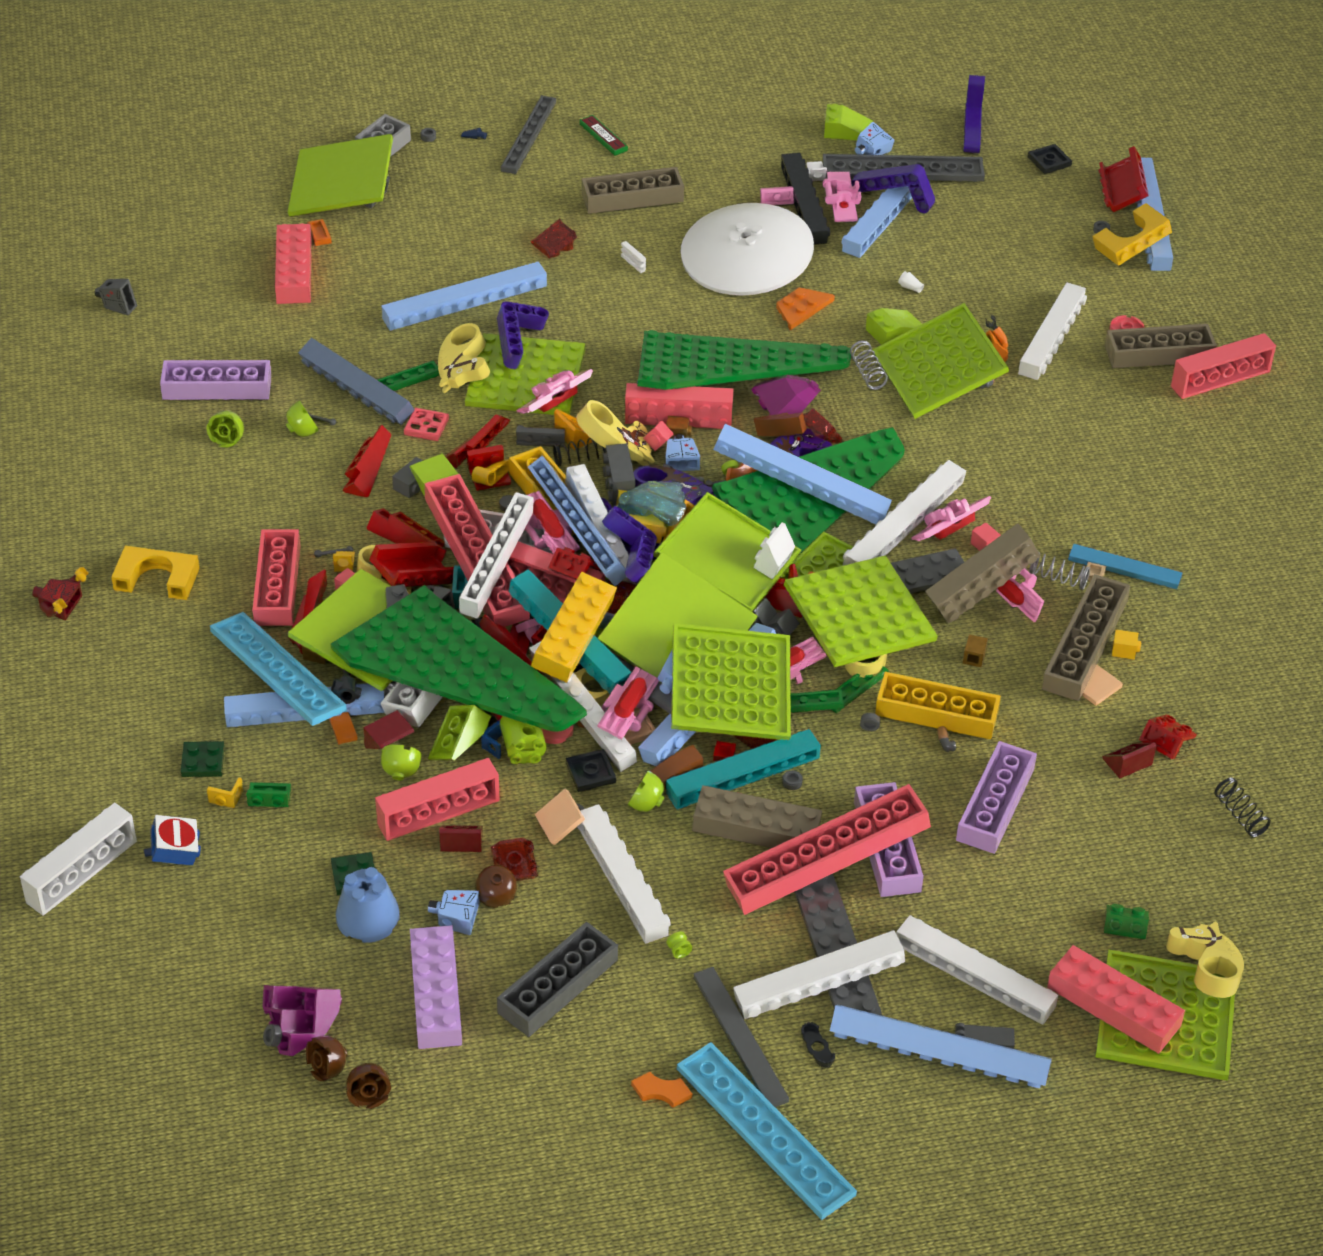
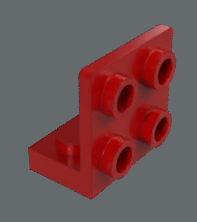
M502 445L467 451V468L471 478L475 467L487 468L504 460ZM507 472L492 486L473 482L475 489L479 491L510 485L511 479Z
M557 547L548 566V569L576 580L581 572L587 574L589 568L602 572L590 556L584 553L580 555L575 554L574 550L567 547L564 549Z
M1165 714L1149 719L1139 740L1142 742H1155L1157 751L1170 759H1175L1183 742L1195 738L1197 734L1192 731L1191 727L1185 724L1181 725L1176 722L1174 717Z

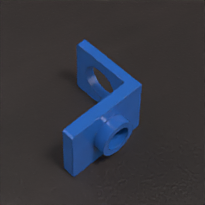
M500 720L489 726L481 736L482 748L498 759L501 758V745L496 740L502 736ZM491 744L495 747L496 751L490 747Z

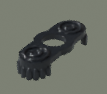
M804 1023L801 1028V1035L807 1045L808 1052L813 1055L819 1066L830 1067L835 1060V1053H831L829 1050L828 1042L822 1038L819 1033V1026L816 1023ZM814 1043H821L824 1049L815 1051L811 1046Z

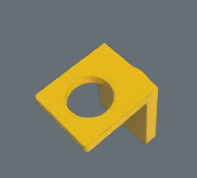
M336 551V554H333L334 572H343L347 568L353 571L355 552Z
M238 777L232 791L208 786V802L219 806L235 808L243 792L242 778Z

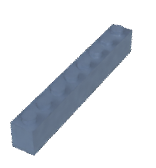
M312 337L298 352L302 358L301 362L305 366L313 367V370L319 375L324 374L328 381L331 383L336 382L340 389L343 391L348 390L355 399L359 397L367 407L371 405L379 415H386V418L392 423L396 422L402 425L415 410L407 399Z

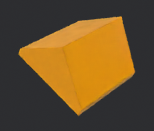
M556 409L554 411L555 429H565V441L568 444L572 441L577 447L578 441L581 439L587 445V440L590 437L579 426L577 418ZM582 441L579 442V448L584 446ZM570 443V447L576 450L573 443Z

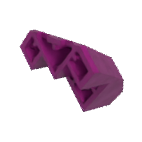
M784 375L757 383L751 389L760 398L758 400L764 410L769 411V415L800 413L821 391L815 381L793 375Z
M264 985L263 1010L265 1014L270 1015L271 1021L269 1024L279 1025L282 1030L281 1042L277 1046L279 1054L294 1056L306 1048L308 1041H312L311 1038L323 1036L328 1032L339 1013L342 1002L340 989Z

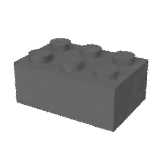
M627 443L606 445V453H603V463L606 464L602 467L603 477H607L605 479L606 490L609 489L607 492L608 502H612L613 507L616 506L618 490L635 492V477Z

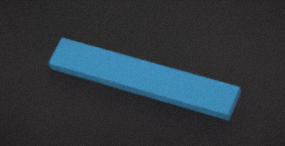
M1073 544L1068 559L1069 561L1087 565L1088 562L1106 566V571L1178 589L1182 577V572L1077 544Z

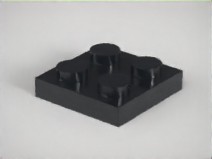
M1056 144L1028 152L1027 157L1044 174L1072 166V160Z
M604 749L566 758L567 768L578 792L616 783V775Z

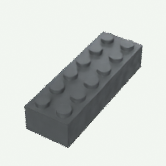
M585 922L497 997V1013L527 1037H530L618 961V944L591 924Z

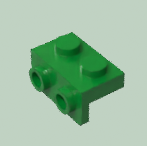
M250 782L249 790L246 792L248 806L289 807L291 783Z
M1120 904L1106 905L1104 933L1146 939L1149 911H1145V909L1140 907H1133V909L1124 908Z

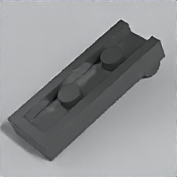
M519 425L516 428V445L553 447L554 444H558L559 446L560 443L565 444V429L527 428Z
M964 1023L955 1024V1034L1012 1049L1015 1047L1014 1028L964 1025Z

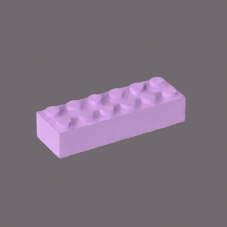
M164 360L160 381L162 400L269 399L272 377L270 360Z
M1001 741L998 742L958 824L956 841L995 854L1034 771L1037 753Z
M896 783L856 787L854 797L855 808H859L897 790ZM912 836L869 856L880 897L919 893L922 891L923 873Z
M453 925L410 929L418 1049L462 1045Z

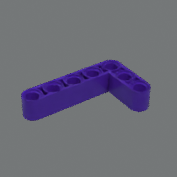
M969 75L965 106L963 152L980 153L985 76Z
M919 164L858 172L851 180L852 186L855 185V181H859L860 187L858 192L908 186L916 209L920 213H927L935 203V196L926 172Z
M507 301L501 304L497 315V324L503 363L507 368L517 369L523 356L519 327L543 330L549 316V312L546 309Z
M614 506L602 520V523L606 528L631 545L625 575L632 582L638 583L650 569L657 537L651 530L619 507Z

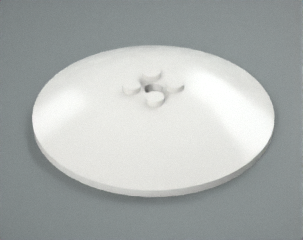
M743 203L720 208L699 219L688 230L682 241L681 259L688 275L707 289L729 295H755L778 289L796 279L811 261L814 242L808 225L793 212L770 204Z

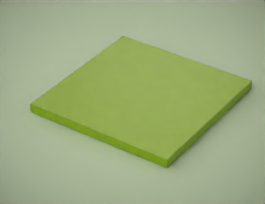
M392 134L300 149L288 207L289 217L383 201L393 142Z
M707 492L654 551L653 556L658 558L661 552H664L753 612L799 556L801 549L795 546L790 559L773 579L753 568L757 561L754 558L758 551L762 550L760 545L765 537L769 538L771 531Z
M661 552L598 639L608 649L633 666L658 678L672 650L674 623L748 631L758 616L664 552Z
M362 569L358 570L288 632V637L378 690L383 691L392 680L349 667L331 649V643L386 609L385 591L386 587H390V585Z

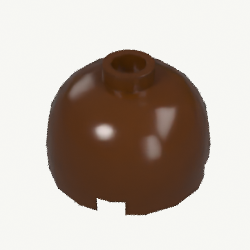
M490 865L484 868L479 873L475 883V891H479V901L492 908L508 905L514 899L517 891V882L513 872L502 865Z
M328 1035L311 1038L312 1041H308L306 1044L305 1054L307 1064H311L314 1071H310L312 1076L318 1081H325L338 1076L346 1064L347 1051L336 1038Z
M363 1063L351 1070L346 1081V1093L349 1101L354 1106L367 1105L366 1109H372L380 1106L388 1099L391 1083L387 1072L381 1066L374 1063Z

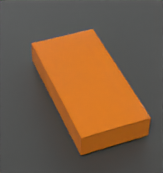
M323 219L307 222V224H310L311 237L315 246L332 243Z
M343 712L341 716L329 718L338 745L358 740L349 712Z

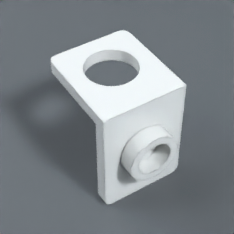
M822 161L807 162L809 178H812V181L826 179L827 168L823 167Z

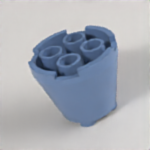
M374 867L357 870L348 874L345 877L336 908V922L339 930L344 936L360 939L363 943L376 942L389 936L400 919L399 905L384 876Z

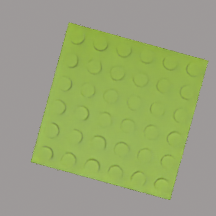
M965 303L872 349L878 358V362L881 363V367L914 419L1009 372L1008 366Z
M483 333L486 345L477 357L485 359L490 369V374L483 380L470 381L465 398V406L516 411L536 398L531 388L537 386V384L547 383L546 379L552 378L554 374L569 370L574 375L580 373L585 343L521 337L523 356L518 368L510 369L503 363L499 335ZM575 395L546 412L536 409L529 413L554 415V411L558 409L570 415Z
M886 555L786 579L784 582L785 588L834 667L937 641L938 635Z
M674 623L671 729L790 740V635Z
M1108 949L1107 965L1185 1010L1181 1027L1159 1054L1100 1019L1095 1057L1228 1081L1235 994L1230 997L1219 998L1200 991L1194 983L1197 964ZM1215 973V974H1212V975H1215V976H1218V977H1223V978H1225V976L1220 975V974H1216V973Z

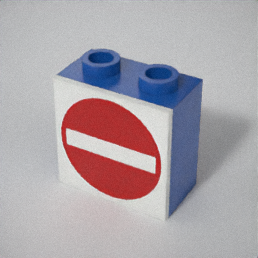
M155 815L150 829L152 861L193 865L196 857L199 858L201 847L198 845L200 831L197 829L196 819Z

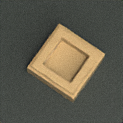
M1091 562L1087 563V566L1090 567L1088 580L1091 581L1094 574L1104 576L1106 566Z

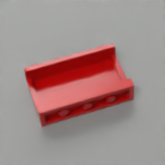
M1135 146L1128 148L1130 157L1108 167H1105L1103 162L1099 163L1100 169L1098 171L1102 178L1100 181L1103 186L1102 192L1105 196L1104 202L1107 208L1110 207L1113 212L1149 196L1141 156Z
M435 541L375 545L369 559L391 586L404 584L405 587L452 584L454 567H445L434 555L438 548Z

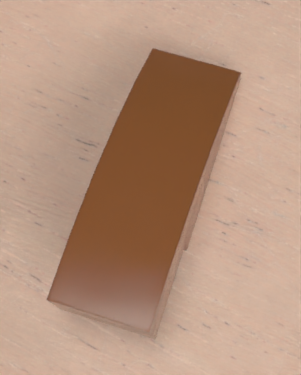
M803 412L794 414L781 413L754 418L758 436L803 434L807 429Z
M691 745L670 756L650 772L660 778L664 790H666L667 779L703 767V757L695 746Z

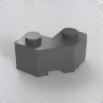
M764 598L753 611L758 616L753 625L759 623L774 628L776 634L790 635L800 624L790 609L776 612L767 598Z

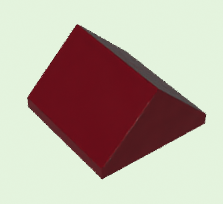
M396 710L364 727V746L366 749H382L413 733L414 729L401 713Z
M1135 742L1102 757L1120 779L1151 766L1155 755L1156 743Z
M442 825L439 828L440 852H482L483 826Z

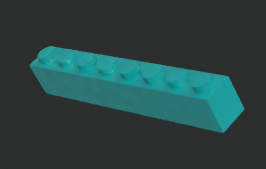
M529 569L511 579L508 590L510 595L535 618L537 623L541 624L548 631L563 603ZM595 635L579 661L587 673L593 676L609 694H611L617 684L623 686L632 673Z
M810 729L791 735L790 740L779 739L687 773L673 776L666 780V794L676 810L698 802L702 785L728 791L819 759L821 745Z

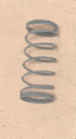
M862 340L853 344L850 348V354L854 362H856L855 364L859 368V372L862 374L867 387L872 390L882 388L887 383L888 376L884 369L881 368V363L878 362V358L875 356L870 343ZM866 343L860 346L868 345L869 350L861 352L856 357L854 353L860 347L858 346L852 354V350L856 345ZM868 357H872L871 360H873V358L875 357L877 360L874 362H870L871 360H869L868 362L862 363ZM864 358L860 363L857 362V359ZM875 363L874 366H876L877 363L880 365V367L873 368L867 374H864L863 372L864 370L871 369H865L869 364H867L864 368H860L861 364ZM874 369H879L877 372L868 375ZM875 374H882L879 379L883 375L886 376L884 383L880 386L873 387L868 384V382L877 381L869 380Z
M1044 554L1036 572L1039 558L1030 564L1029 573L1035 575L1041 567L1042 578H1045L1051 570V579L1054 581L1061 572L1060 581L1064 584L1070 576L1071 587L1075 586L1080 578L1079 588L1082 590L1085 588L1090 574V567L1087 566L1084 570L1085 566L1083 565L1076 582L1072 585L1075 562L1064 582H1062L1065 559L1054 579L1052 574L1056 557L1053 558L1045 576H1043V565L1046 554Z

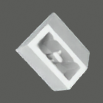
M783 522L778 528L774 527L769 534V538L765 537L760 547H762V550L760 549L754 559L757 561L753 568L773 579L790 559L795 545Z

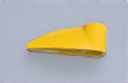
M509 459L497 462L487 468L475 467L472 472L473 482L492 486L509 471Z

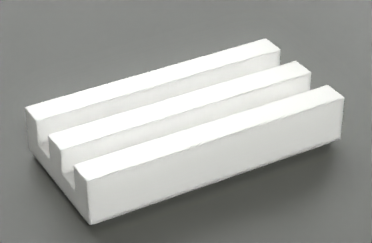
M622 242L621 246L623 248H621V251L623 253H621V257L640 273L645 272L646 258L628 242Z

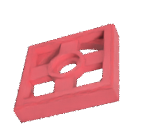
M415 407L404 428V435L438 441L449 420V414ZM433 417L437 418L440 422L433 421ZM424 422H429L430 424H429V425H424L423 423H424ZM411 424L420 425L419 430L412 429ZM437 428V431L435 433L427 432V429Z

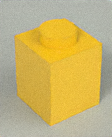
M1116 629L1112 656L1135 660L1136 652H1140L1141 641H1138L1139 633Z

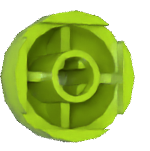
M300 400L288 409L286 414L288 423H286V426L291 433L295 432L298 436L308 437L319 431Z
M220 411L214 414L206 427L210 440L213 443L221 444L220 447L234 446L241 439L244 432L241 418L231 411Z
M387 745L384 747V750L382 749L381 766L388 775L392 776V779L402 781L404 778H408L417 772L422 753L413 747H410V750H406L404 745Z
M647 771L627 805L642 812L650 811L655 806L660 807L665 798L662 795L664 786L660 778Z

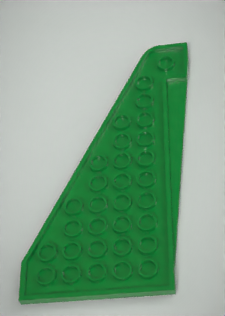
M655 330L644 331L637 386L667 390L784 375L841 370L850 366L851 354L850 348L844 345L831 346L827 343L817 345L674 334L672 332L660 333Z
M891 427L800 456L799 458L870 490L901 461L905 449L895 429ZM755 471L728 481L715 483L712 486L716 498L768 530L772 531L774 527L778 528L783 522L789 531L794 545L801 549L800 554L819 535L826 532L847 512L785 482L770 477L761 471Z
M425 585L331 643V649L349 667L467 705H475L480 709L548 731L558 732L566 730L587 716V710L572 696L437 597Z

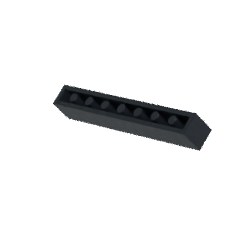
M801 153L781 154V169L787 187H793L794 207L797 215L808 225L813 236L814 245L827 244L828 237H830V227H827L826 217H823V208L820 207L819 197H816V189L813 187L812 178H809V170L806 168L805 159H802Z

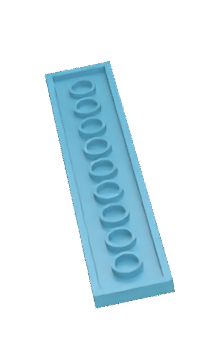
M244 612L210 625L212 634L312 726L347 711L346 704Z
M712 1042L677 1064V1070L821 1220L856 1196L857 1190Z

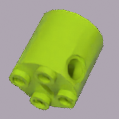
M502 716L500 729L510 762L512 764H535L540 762L541 756L546 751V742L542 728Z

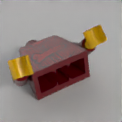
M80 567L75 571V575L69 579H50L44 588L35 586L32 596L38 598L40 609L47 617L55 616L66 620L82 598L80 582L86 580V575L89 572L84 567Z

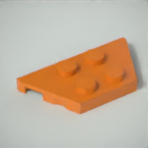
M799 287L776 303V308L782 314L783 320L787 321L788 328L792 330L832 303L835 295Z

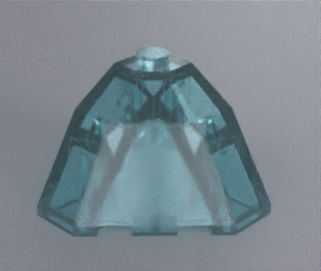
M647 481L622 493L617 507L632 515L647 516L653 514L668 526L677 524L686 509V504L683 502L685 500L684 492L681 491L683 484L680 482Z

